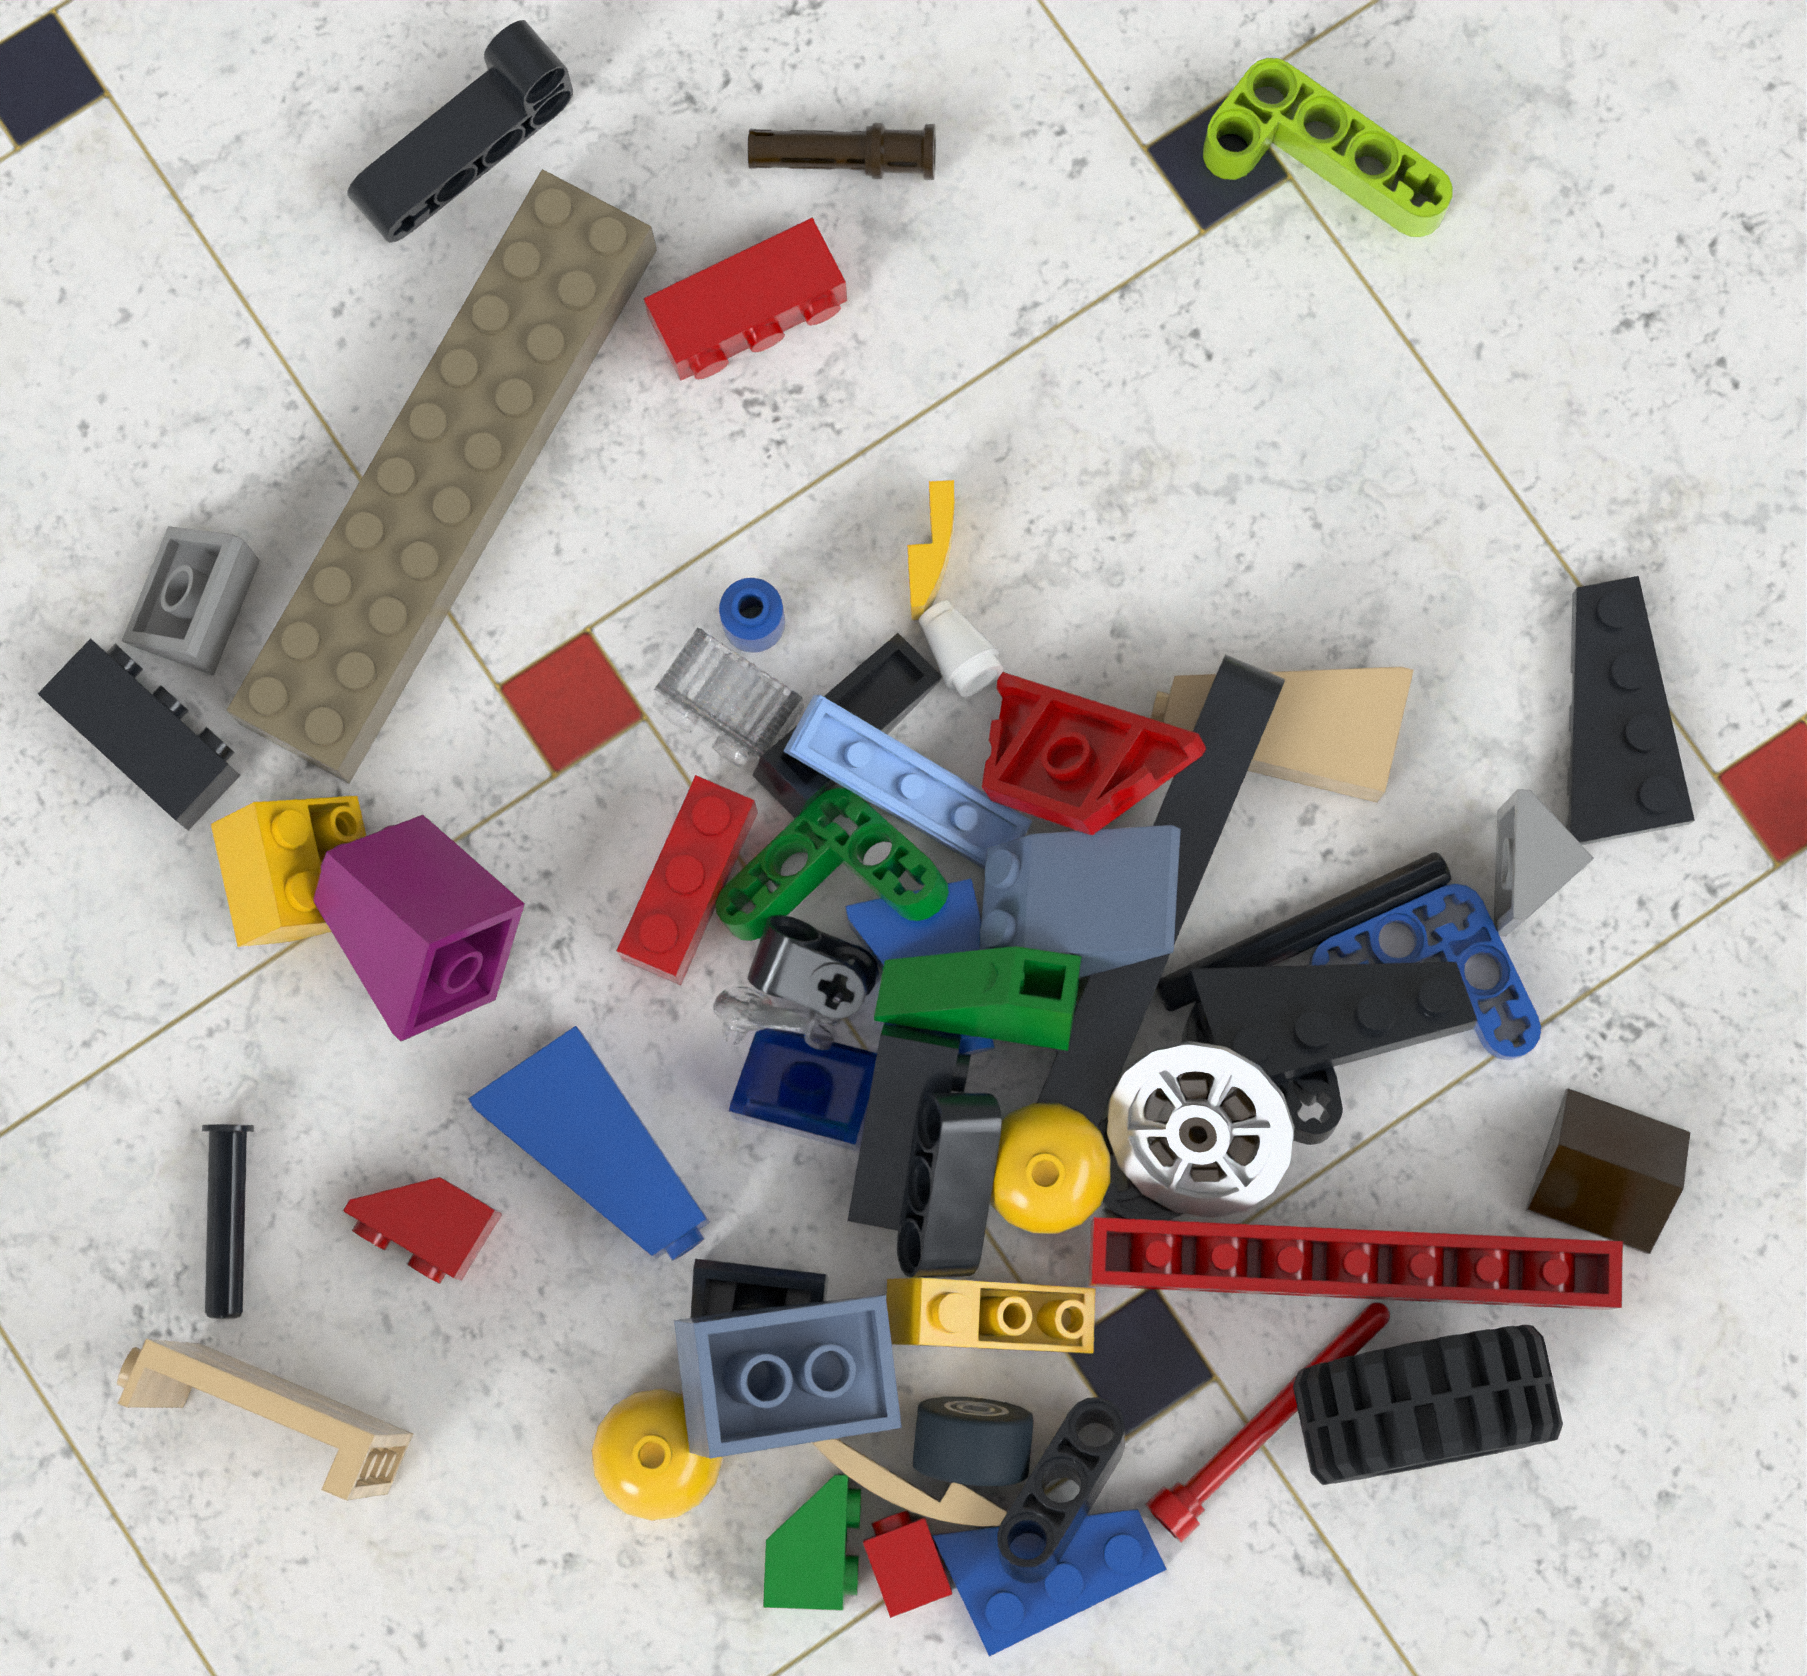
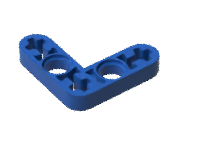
M1451 884L1443 886L1330 937L1315 949L1310 958L1309 965H1326L1330 961L1328 951L1335 950L1340 958H1346L1355 954L1363 948L1355 940L1356 937L1361 935L1366 937L1368 954L1376 964L1420 963L1439 954L1442 962H1457L1478 1020L1474 1029L1481 1044L1489 1054L1503 1060L1521 1058L1534 1049L1540 1039L1541 1024L1537 1012L1483 900L1476 891L1466 885ZM1450 898L1455 906L1466 904L1470 914L1463 919L1465 930L1458 931L1454 923L1440 926L1430 933L1438 943L1429 946L1425 926L1413 912L1422 909L1425 922L1438 916L1446 908L1443 899ZM1399 923L1409 928L1414 937V947L1409 955L1402 958H1394L1384 953L1379 944V933L1385 925ZM1478 954L1487 955L1496 962L1500 974L1499 980L1493 988L1481 990L1469 984L1465 977L1464 969L1467 960L1471 956ZM1367 959L1359 964H1369V960ZM1507 988L1510 990L1514 1000H1507L1501 1004L1506 1016L1510 1021L1521 1019L1526 1027V1030L1518 1035L1521 1046L1515 1048L1509 1039L1498 1041L1494 1035V1030L1502 1025L1495 1006L1483 1014L1478 1003L1493 1000Z

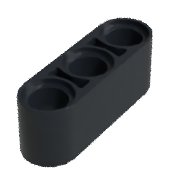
M926 1093L919 1101L897 1235L898 1262L902 1272L907 1277L971 1276L975 1274L979 1267L1002 1124L1000 1107L993 1094Z
M1100 1397L1086 1398L1078 1402L1069 1411L1001 1522L997 1533L999 1558L1004 1571L1014 1580L1022 1583H1036L1050 1575L1121 1460L1125 1449L1124 1418L1120 1409L1111 1401ZM1100 1423L1112 1430L1114 1435L1107 1444L1092 1447L1084 1444L1079 1439L1078 1433L1088 1424ZM1057 1478L1073 1480L1080 1488L1079 1494L1074 1499L1063 1503L1049 1499L1045 1495L1044 1490L1052 1480ZM1024 1533L1038 1535L1046 1543L1045 1550L1033 1559L1019 1558L1010 1550L1011 1543L1017 1536Z

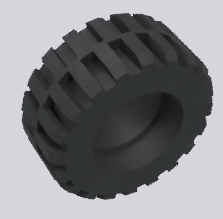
M1533 1325L1485 1329L1347 1356L1298 1371L1293 1384L1310 1472L1322 1485L1395 1474L1558 1440L1563 1426L1544 1337Z

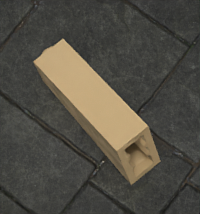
M1405 667L1269 672L1284 678L1285 682L1248 771L1378 803L1386 790L1414 670ZM1216 674L1174 676L1169 694L1157 691L1150 718L1193 731Z

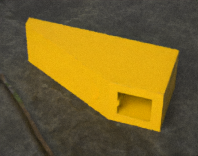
M936 1278L887 1279L886 1303L892 1345L1093 1353L1096 1288Z

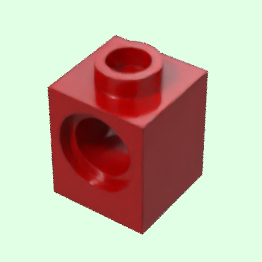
M904 1510L871 1523L875 1535L864 1539L863 1545L890 1618L953 1594L925 1516L912 1521L909 1511Z

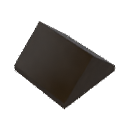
M1567 1088L1525 1210L1609 1241H1623V1246L1650 1254L1684 1189L1690 1132Z

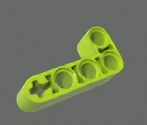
M1265 58L1254 63L1212 116L1207 128L1203 147V159L1207 168L1214 175L1230 180L1246 176L1253 170L1273 143L1393 228L1409 237H1424L1438 229L1453 197V186L1450 178L1441 168L1293 65L1279 58ZM1261 87H1272L1283 95L1284 100L1276 104H1267L1260 101L1255 96L1254 91ZM1313 121L1323 122L1333 130L1334 136L1328 139H1317L1312 137L1304 126ZM1226 134H1236L1247 142L1248 147L1240 152H1230L1224 149L1217 139ZM1364 156L1373 157L1383 164L1385 171L1377 175L1366 174L1357 167L1355 160ZM1396 175H1399L1403 178V181L1401 182L1399 180L1396 189L1393 192L1390 190V188L1394 182ZM1421 194L1427 196L1431 201H1426L1420 208L1411 203V200H1417Z

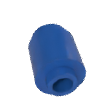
M744 578L731 584L723 593L719 604V614L724 633L732 645L745 652L757 653L770 649L780 640L785 629V614L781 596L774 586L759 578ZM750 607L763 608L761 614L756 618L749 619L740 614Z

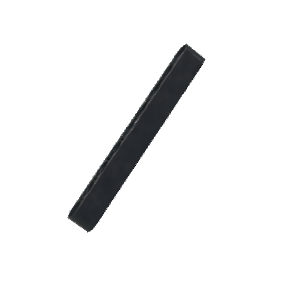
M1226 654L1192 731L1199 734L1207 749L1200 758L1173 777L1153 826L1173 825L1181 829L1174 945L1285 682L1284 678ZM1170 954L1089 976L1074 1012L1068 1051L1058 1050L1036 1103H1060L1082 1113L1098 1128Z

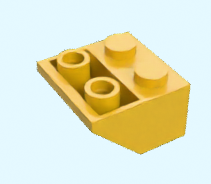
M358 796L253 802L211 823L238 947L292 942L331 932L313 900L326 851L340 844H347L366 836Z

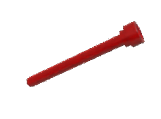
M1380 1302L1369 1304L1304 1368L1356 1355L1389 1322L1390 1311L1387 1306ZM1296 1376L1184 1485L1177 1482L1170 1489L1163 1486L1145 1503L1151 1514L1180 1543L1200 1525L1197 1518L1205 1511L1202 1504L1298 1411L1293 1390Z

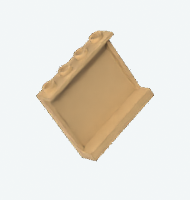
M146 1339L142 1349L134 1347L129 1352L117 1379V1385L124 1388L117 1404L127 1408H183L193 1387L337 1448L338 1452L321 1490L345 1501L388 1495L413 1436V1433L198 1343Z

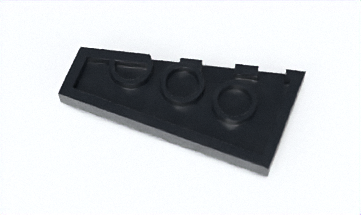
M1639 576L1577 587L1572 593L1570 672L1572 673V704L1569 706L1571 746L1570 767L1568 768L1567 779L1569 820L1566 828L1581 845L1689 825L1695 819Z
M1457 962L1190 968L1188 975L1210 1045L1227 1047L1258 1064L1274 1083L1472 1030L1478 1021Z

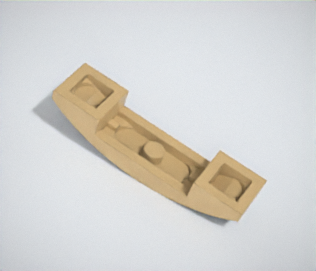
M837 1438L812 1442L831 1463L858 1484L881 1498L914 1513L956 1524L1000 1526L1008 1512L967 1486L952 1482L939 1501Z

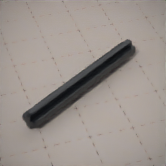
M1433 852L1160 978L1156 987L1158 996L1167 1011L1180 1009L1196 1001L1188 979L1190 968L1273 966L1323 943L1330 937L1446 886L1452 880L1449 867L1439 853Z

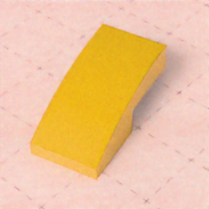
M954 480L929 481L932 543L907 545L912 621L919 620L921 615L932 607L948 565L954 525Z

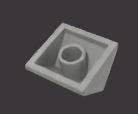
M168 526L122 642L214 676L260 560L243 539L233 534Z
M1517 789L1497 810L1493 923L1499 936L1506 937L1594 859L1531 790Z

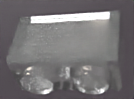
M698 627L654 688L657 699L664 703L659 710L661 715L687 733H691L697 725L715 737L716 740L711 746L712 749L739 768H743L748 760L757 766L761 756L788 733L790 727L804 709L803 698L798 693L792 691L776 678L771 677L755 664L750 663L746 658L729 649L725 644L719 642Z

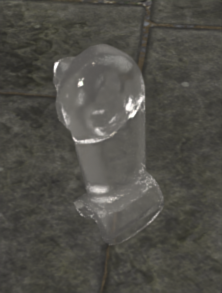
M734 986L724 989L716 997L713 1004L714 1013L724 1021L722 1026L723 1039L727 1042L731 1031L737 1032L733 1045L742 1042L749 1031L769 1028L804 1034L805 1042L809 1046L828 1050L832 1046L834 1036L821 1024L837 1026L842 1018L827 1017L820 1012L791 1000L771 996L756 988L747 986ZM834 998L832 1002L838 1003L839 1001Z

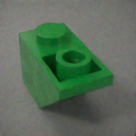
M835 1474L766 1539L763 1608L843 1610L845 1595H858L859 1555H846L847 1528L860 1529L861 1489L849 1488L848 1475Z

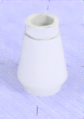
M941 601L921 615L918 622L924 630L925 637L948 688H956L962 697H969L990 686L1001 675L1003 667L998 661L1000 651L955 609L950 601Z

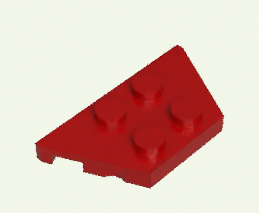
M1002 672L996 686L997 691L1002 697L999 719L991 720L988 740L991 744V754L985 761L982 788L990 800L995 803L1089 835H1094L1200 758L1207 748L1198 733Z

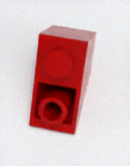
M441 1177L350 1199L343 1209V1212L358 1220L352 1229L355 1234L384 1251L391 1241L413 1253L407 1262L408 1266L438 1284L442 1282L446 1274L454 1279L463 1280L502 1216V1213Z

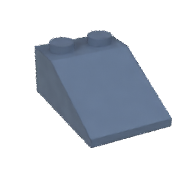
M1173 825L1101 829L1094 835L1080 831L1038 833L987 848L979 950L1018 946L1082 956L1079 978L1173 953L1181 829Z
M886 1295L750 1309L674 1320L689 1452L711 1459L902 1428Z

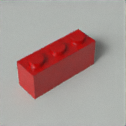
M812 217L643 299L648 318L680 381L693 375L698 380L710 377L723 370L729 364L728 358L749 348L754 353L764 351L779 343L785 337L784 331L805 321L809 326L832 318L841 310L840 304L847 301L846 281Z
M695 775L616 950L623 961L681 986L716 908L718 895L730 877L758 814L755 800Z

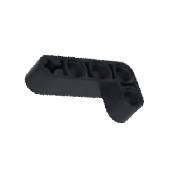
M519 20L508 25L488 44L484 52V60L488 71L366 167L350 184L347 196L387 242H397L416 230L554 119L570 102L573 96V88L567 67L525 20Z

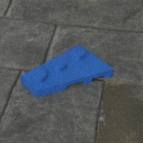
M1138 1509L1087 1515L1055 1569L1047 1578L1036 1583H1022L1014 1580L1004 1571L999 1558L997 1540L1000 1526L932 1535L989 1657L1167 1570ZM1024 1533L1013 1540L1010 1550L1019 1558L1033 1559L1045 1550L1046 1543L1038 1535Z

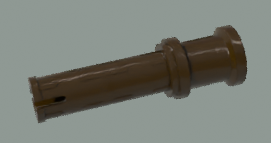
M873 123L872 126L866 127V131L852 132L749 129V169L865 170L866 176H872V179H882L885 173L922 174L924 180H934L935 124H925L923 130L885 129L883 123Z

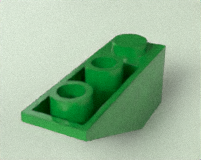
M1014 946L888 959L884 963L874 1021L1068 1051L1082 956Z

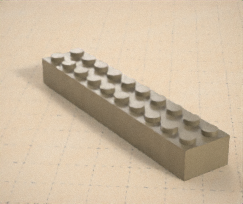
M543 169L541 170L226 711L240 725L350 784L655 255L657 247L652 226Z

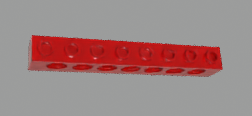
M1094 1217L1090 1225L1088 1286L1611 1310L1622 1308L1623 1241Z

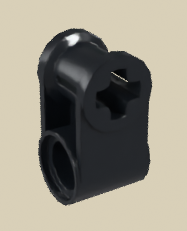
M772 915L767 918L747 979L755 988L768 995L791 1000L830 1018L841 1019L850 1017L860 1009L866 996L871 993L878 982L879 970L874 957L863 947L819 931L800 919L791 916ZM850 959H854V960H855V962L853 963V965H850V964L847 963V962H848ZM841 974L848 978L846 988L840 985ZM835 997L840 999L838 1003L832 1002Z

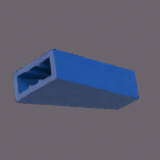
M574 1026L468 1098L478 1113L654 1258L657 1259L667 1252L671 1260L674 1261L695 1248L705 1239L699 1230L709 1224L710 1221L577 1026Z

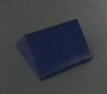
M759 1022L730 1102L729 1113L736 1120L858 1151L866 1119L877 1053Z

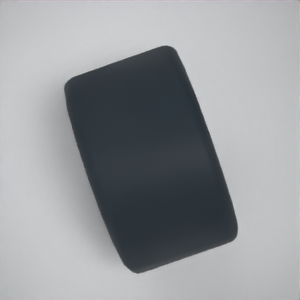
M937 1397L924 1400L919 1403L917 1410L913 1468L925 1476L957 1484L1005 1486L1022 1482L1029 1475L1034 1423L1033 1414L1017 1405L983 1398Z

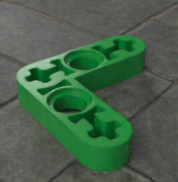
M834 788L818 796L724 886L716 901V913L729 931L740 940L753 941L760 939L768 917L772 915L787 916L842 863L900 916L907 920L921 921L932 917L946 903L949 890L948 883L932 860L860 796L847 788ZM842 815L844 818H849L857 829L854 830L851 836L840 825L833 822L836 817ZM881 842H890L892 844L886 859L875 865H864L865 854L872 846ZM800 852L808 853L807 862L800 871L790 876L781 875L782 865L790 856ZM906 871L915 882L925 886L915 894L911 890H906L898 878ZM769 880L777 888L773 893L765 885ZM748 902L756 906L748 914L741 911L742 907Z

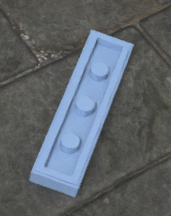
M813 695L784 749L785 753L984 870L987 848L1024 837L1032 823V820L1010 807L991 801L985 792L822 695Z

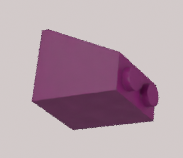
M424 815L396 825L387 826L381 831L347 844H340L326 851L313 900L392 1034L401 1042L496 1000L525 905L523 901Z

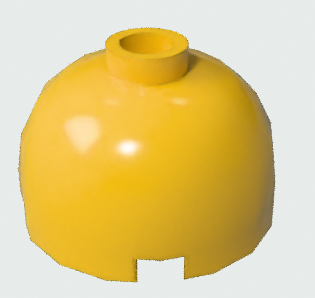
M1032 1103L1010 1112L1002 1120L1001 1136L990 1199L991 1206L1009 1224L1031 1233L1058 1234L1083 1224L1100 1207L1110 1184V1153L1101 1131L1082 1113L1060 1103Z
M666 1389L635 1392L614 1404L598 1425L591 1449L594 1476L606 1498L626 1514L650 1521L677 1518L698 1506L717 1483L723 1457L710 1459L689 1452L683 1394Z

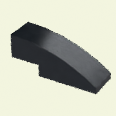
M897 633L824 697L888 735L940 682L942 676ZM797 726L761 756L752 775L794 818L800 815L818 796L837 784L835 781L784 752Z

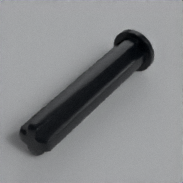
M202 1125V1132H209L205 1313L207 1317L212 1319H235L240 1317L243 1312L247 1132H254V1125Z

